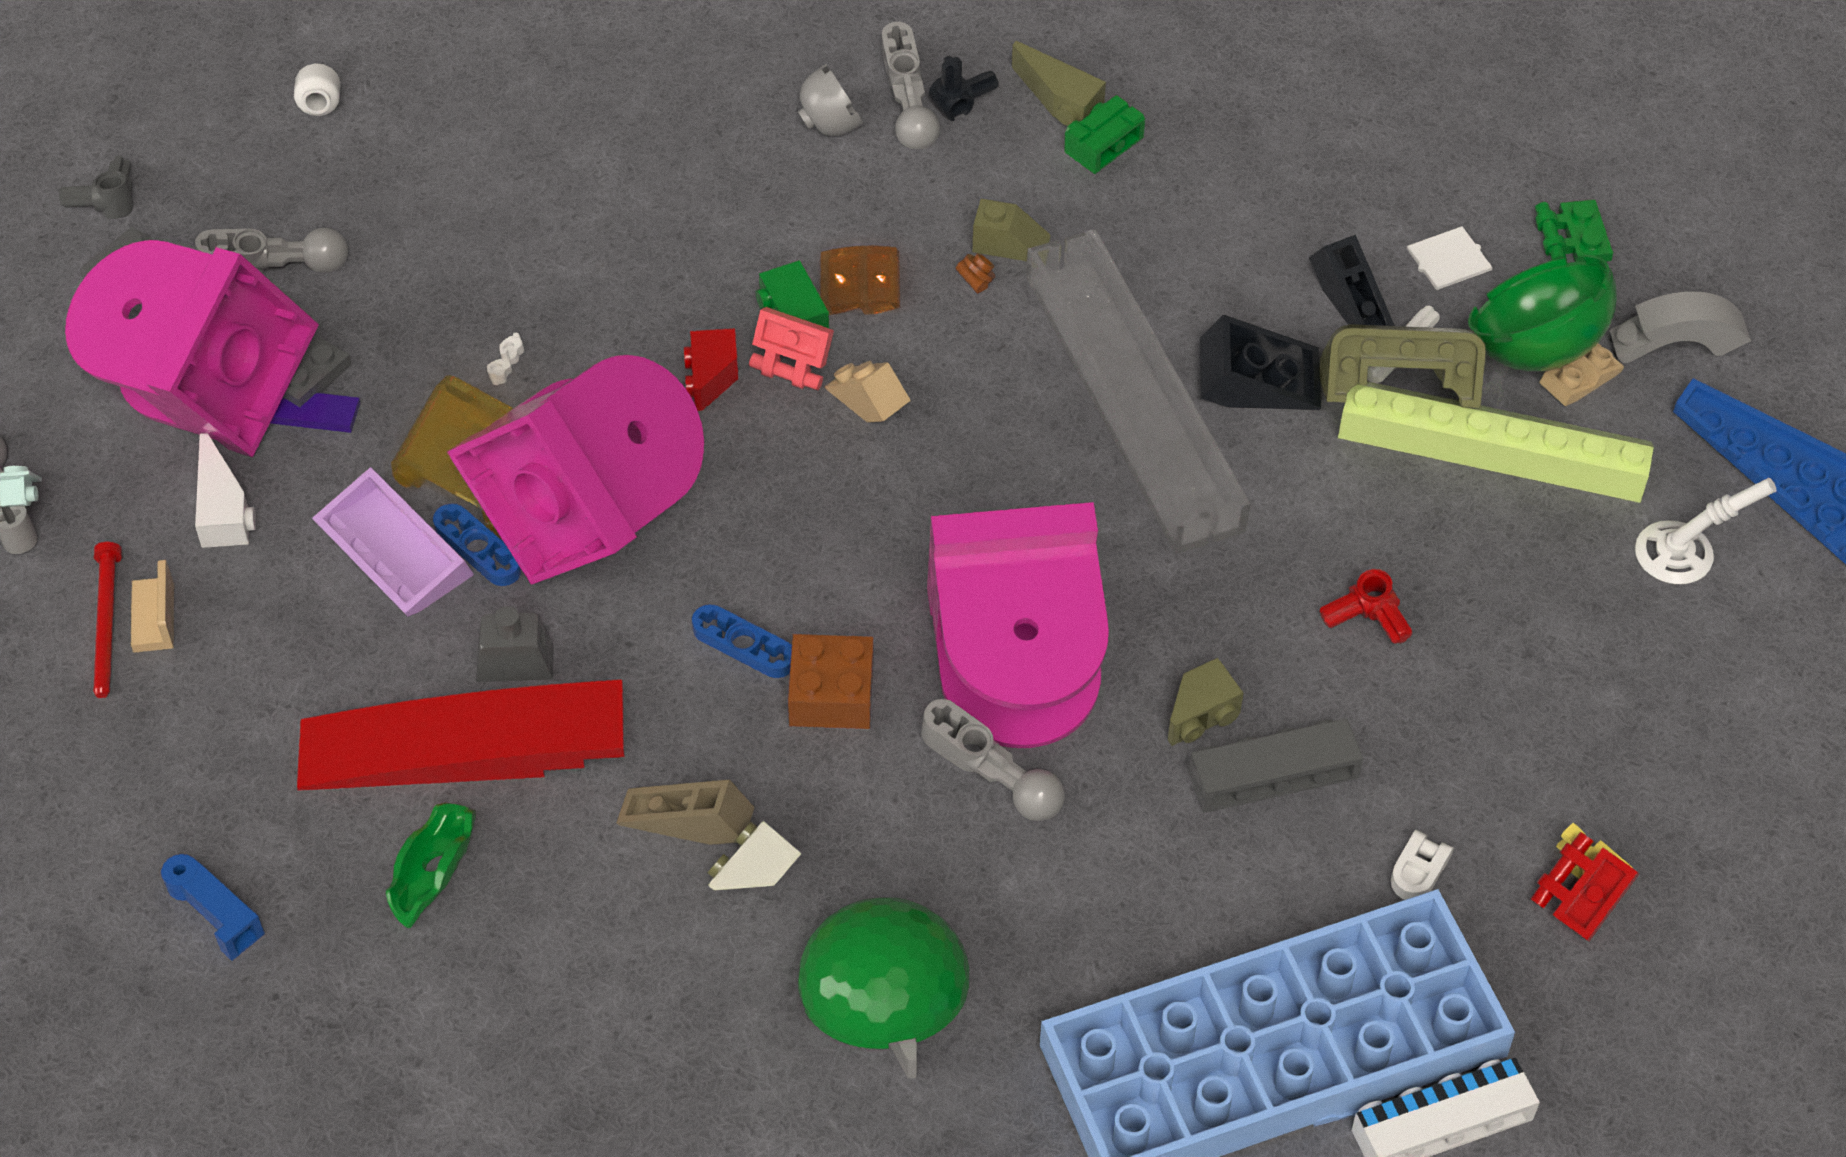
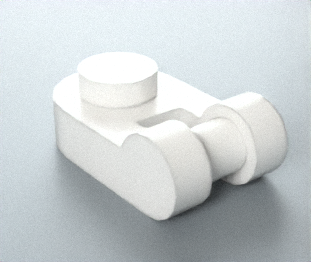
M1415 830L1393 869L1390 881L1396 895L1407 900L1431 892L1451 858L1454 847L1443 842L1438 845L1427 840V834ZM1421 854L1431 859V862L1418 857V855Z

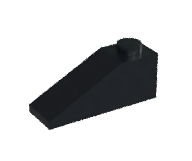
M1356 234L1326 245L1309 257L1323 292L1348 325L1395 326Z

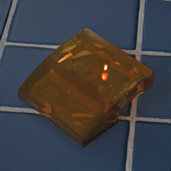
M851 246L821 252V299L829 311V315L861 308L864 315L878 314L900 308L899 251L897 247Z

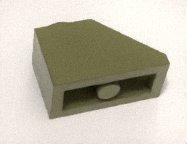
M980 199L973 224L972 252L1044 264L1051 235L1018 205Z

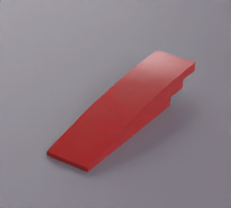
M623 681L576 682L462 693L383 704L301 719L297 791L545 777V770L585 768V759L625 757Z

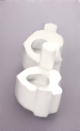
M517 332L500 344L502 359L495 360L487 365L489 378L494 385L503 384L507 381V376L512 372L511 365L517 363L519 355L524 353L523 343Z

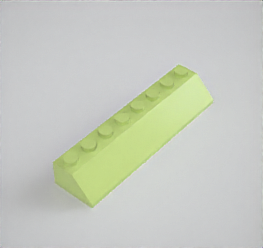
M1368 381L1367 385L1357 384L1347 393L1338 438L1639 503L1641 502L1649 477L1654 449L1652 442L1486 406H1481L1480 408L1461 407L1458 400Z

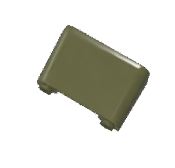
M1343 325L1335 330L1322 352L1320 359V381L1327 402H1346L1347 393L1352 387L1357 384L1367 385L1368 366L1434 369L1435 374L1442 381L1443 388H1451L1457 393L1461 407L1480 408L1486 354L1485 344L1479 334L1469 329Z

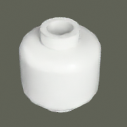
M314 63L302 68L295 78L294 99L297 106L311 116L327 115L335 110L340 100L341 82L338 74L324 64Z

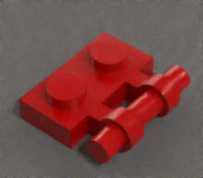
M1580 831L1571 845L1566 843L1559 852L1562 854V857L1548 875L1544 873L1538 880L1537 884L1540 886L1530 899L1544 909L1553 896L1557 897L1562 903L1553 916L1590 942L1639 876V873L1604 847L1594 860H1591L1584 854L1594 841ZM1577 865L1585 872L1571 891H1569L1562 884Z

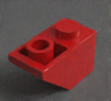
M735 328L690 331L691 346L684 347L685 369H692L693 375L685 376L687 392L691 398H694L697 411H703L738 380Z

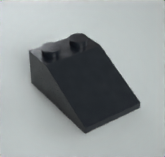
M1224 314L1200 337L1201 399L1228 408L1321 409L1319 347Z

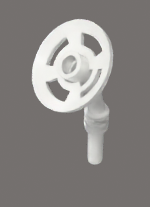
M1767 478L1733 496L1726 494L1722 496V499L1718 498L1714 503H1708L1706 510L1688 523L1668 520L1659 521L1647 526L1639 534L1635 544L1636 557L1640 565L1650 575L1667 583L1688 584L1703 578L1711 569L1714 554L1709 540L1702 531L1713 523L1719 525L1723 523V520L1727 521L1731 517L1737 516L1738 510L1776 492L1773 480ZM1698 539L1704 551L1703 560L1695 555L1696 546L1693 540ZM1647 540L1657 542L1656 552L1658 557L1653 561L1646 549ZM1666 567L1673 569L1691 567L1692 570L1688 572H1672L1665 569Z

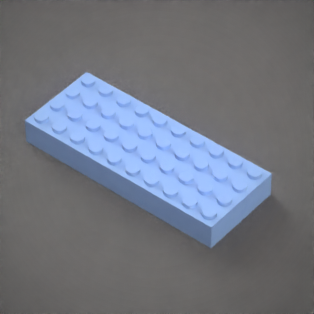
M1437 889L1041 1021L1040 1048L1088 1157H1220L1315 1124L1327 1116H1338L1361 1108L1370 1102L1381 1101L1401 1094L1408 1089L1439 1081L1448 1075L1462 1073L1479 1067L1488 1061L1505 1058L1508 1056L1515 1031L1441 893ZM1356 1075H1365L1354 1079V1076ZM1317 1078V1089L1311 1083V1079Z

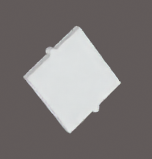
M1463 227L1407 246V250L1419 265L1418 271L1425 273L1436 290L1486 273L1493 268L1480 251L1481 246L1473 242Z

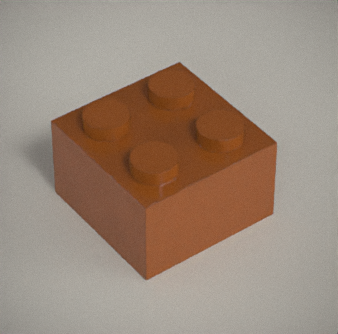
M793 634L788 694L789 726L870 729L874 666L873 637Z

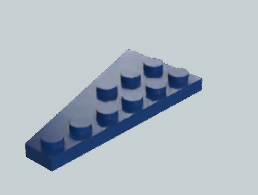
M1693 378L1677 400L1673 412L1754 484L1771 478L1776 486V492L1768 496L1846 564V453Z

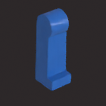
M186 854L174 855L163 864L161 876L170 896L176 900H186L217 929L214 935L220 950L231 961L265 934L258 915L193 857Z

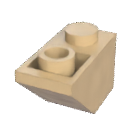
M867 361L859 366L849 363L838 369L834 373L835 379L825 386L826 390L867 423L885 421L911 401L888 362L873 364L871 361Z

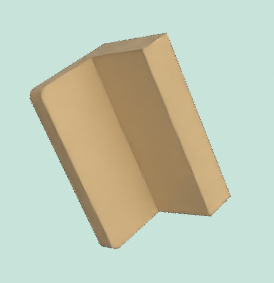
M166 560L158 561V578L132 581L131 647L133 652L174 648V582Z

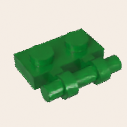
M1596 200L1562 202L1559 206V214L1552 211L1547 202H1541L1536 205L1537 216L1535 222L1538 230L1543 232L1545 238L1543 247L1546 255L1550 256L1551 260L1566 258L1565 254L1571 253L1575 262L1585 261L1584 255L1596 256L1605 261L1612 260L1613 250ZM1565 229L1567 238L1559 235L1558 230Z

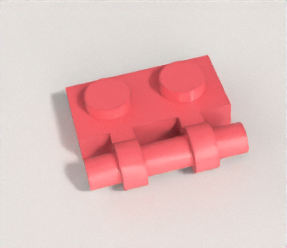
M765 307L760 310L752 343L754 346L766 349L765 355L753 353L749 361V367L760 370L763 376L773 378L775 375L792 381V386L800 389L806 386L819 390L823 382V376L811 373L810 367L812 365L822 368L826 365L834 330ZM780 355L796 360L795 367L781 362Z

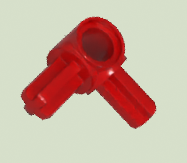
M1371 569L1362 573L1357 583L1349 587V594L1322 606L1319 610L1323 622L1329 628H1333L1361 614L1363 618L1369 617L1371 620H1378L1394 644H1402L1412 636L1411 627L1398 609L1400 599L1393 590L1392 579L1385 571L1380 569ZM1373 591L1383 593L1382 595L1377 597L1367 595L1369 592Z

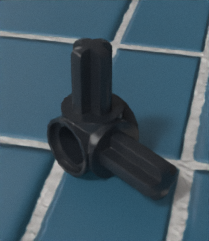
M949 55L944 58L941 77L929 89V97L950 121H955V117L961 114L966 116L970 113L974 105V98L996 89L999 86V82L993 71H986L965 80L962 77L961 59L959 57L952 58Z

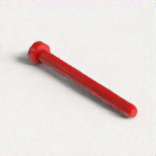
M108 541L100 542L94 547V560L99 563L93 692L97 698H106L110 693L115 563L120 562L122 559V547L117 543Z

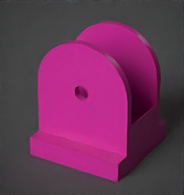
M147 240L126 245L112 252L85 276L71 300L66 317L65 334L69 352L75 362L96 379L119 386L126 401L143 416L198 435L208 433L211 439L217 440L227 449L253 458L319 324L239 253L216 247L213 254L165 241ZM138 304H142V310L139 315L129 319L131 309Z
M618 355L592 365L575 378L561 380L541 389L482 431L469 436L447 453L532 585L615 554L637 537L635 533L681 499L692 487L700 472L704 454V435L699 413L690 394L671 372L656 362L643 357Z
M1094 502L931 516L927 593L930 615L933 617L942 693L945 699L952 701L987 726L992 732L993 740L999 743L1000 746L1034 748L1059 741L1073 733L1085 722L1097 701L1101 684V666L1107 650L1109 629L1096 546L1098 527Z

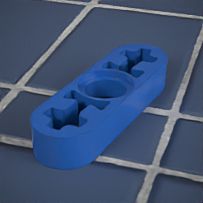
M446 504L436 510L433 516L435 532L486 579L498 586H507L519 579L521 568L506 544L464 507L458 504ZM449 519L454 522L458 519L459 528L463 532L459 534V529L451 523L445 526L444 521ZM474 540H484L488 543L485 549L478 552L467 549V545ZM495 554L496 561L503 566L509 564L510 569L507 571L503 568L496 570L495 561L492 559V556Z
M704 605L694 612L692 616L693 633L701 642L769 677L781 678L790 674L792 645L789 642L717 605ZM713 619L717 620V627L714 625H710L707 629L703 627V621L710 623ZM722 631L726 632L725 638L722 637ZM739 636H749L755 641L752 646L744 649L738 648L732 643ZM762 644L765 645V651L761 650ZM779 654L784 655V661L777 660L775 661V663L770 662V656L777 657Z

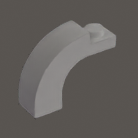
M1678 292L1647 300L1635 306L1637 316L1609 330L1617 357L1622 363H1630L1661 346L1679 341L1701 343L1709 348L1715 356H1722L1751 341L1742 312L1729 300L1706 292Z

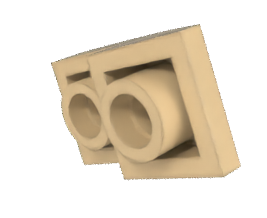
M1597 344L1590 352L1575 362L1561 368L1546 371L1539 383L1564 406H1567L1622 372L1624 366L1613 357L1608 349Z

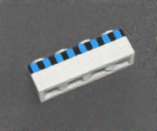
M1516 1057L1503 1062L1495 1059L1484 1063L1475 1072L1463 1076L1460 1073L1448 1075L1432 1087L1423 1090L1421 1087L1408 1089L1400 1094L1397 1099L1382 1104L1381 1101L1370 1102L1361 1107L1356 1113L1351 1131L1364 1157H1430L1532 1121L1540 1102Z

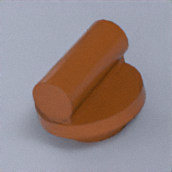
M977 253L975 256L967 254L956 266L958 273L977 294L986 290L988 284L995 278V274L992 271L994 265L980 253Z

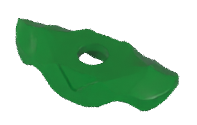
M446 802L436 804L426 824L414 831L401 847L395 860L392 883L386 889V897L394 916L404 927L411 928L423 910L447 887L460 860L467 851L476 818V811L474 809ZM442 856L437 870L426 871L427 864L433 858Z

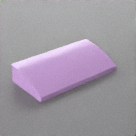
M371 467L312 518L407 617L422 611L474 575L466 562Z

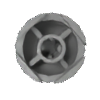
M827 64L814 71L805 79L799 95L803 108L798 113L808 129L815 126L823 135L836 137L848 134L864 124Z

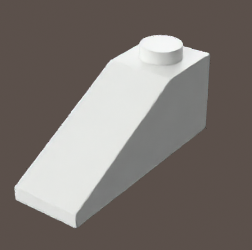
M208 433L200 434L195 527L201 547L249 544V531L256 530L257 525L255 508L248 507L244 491Z

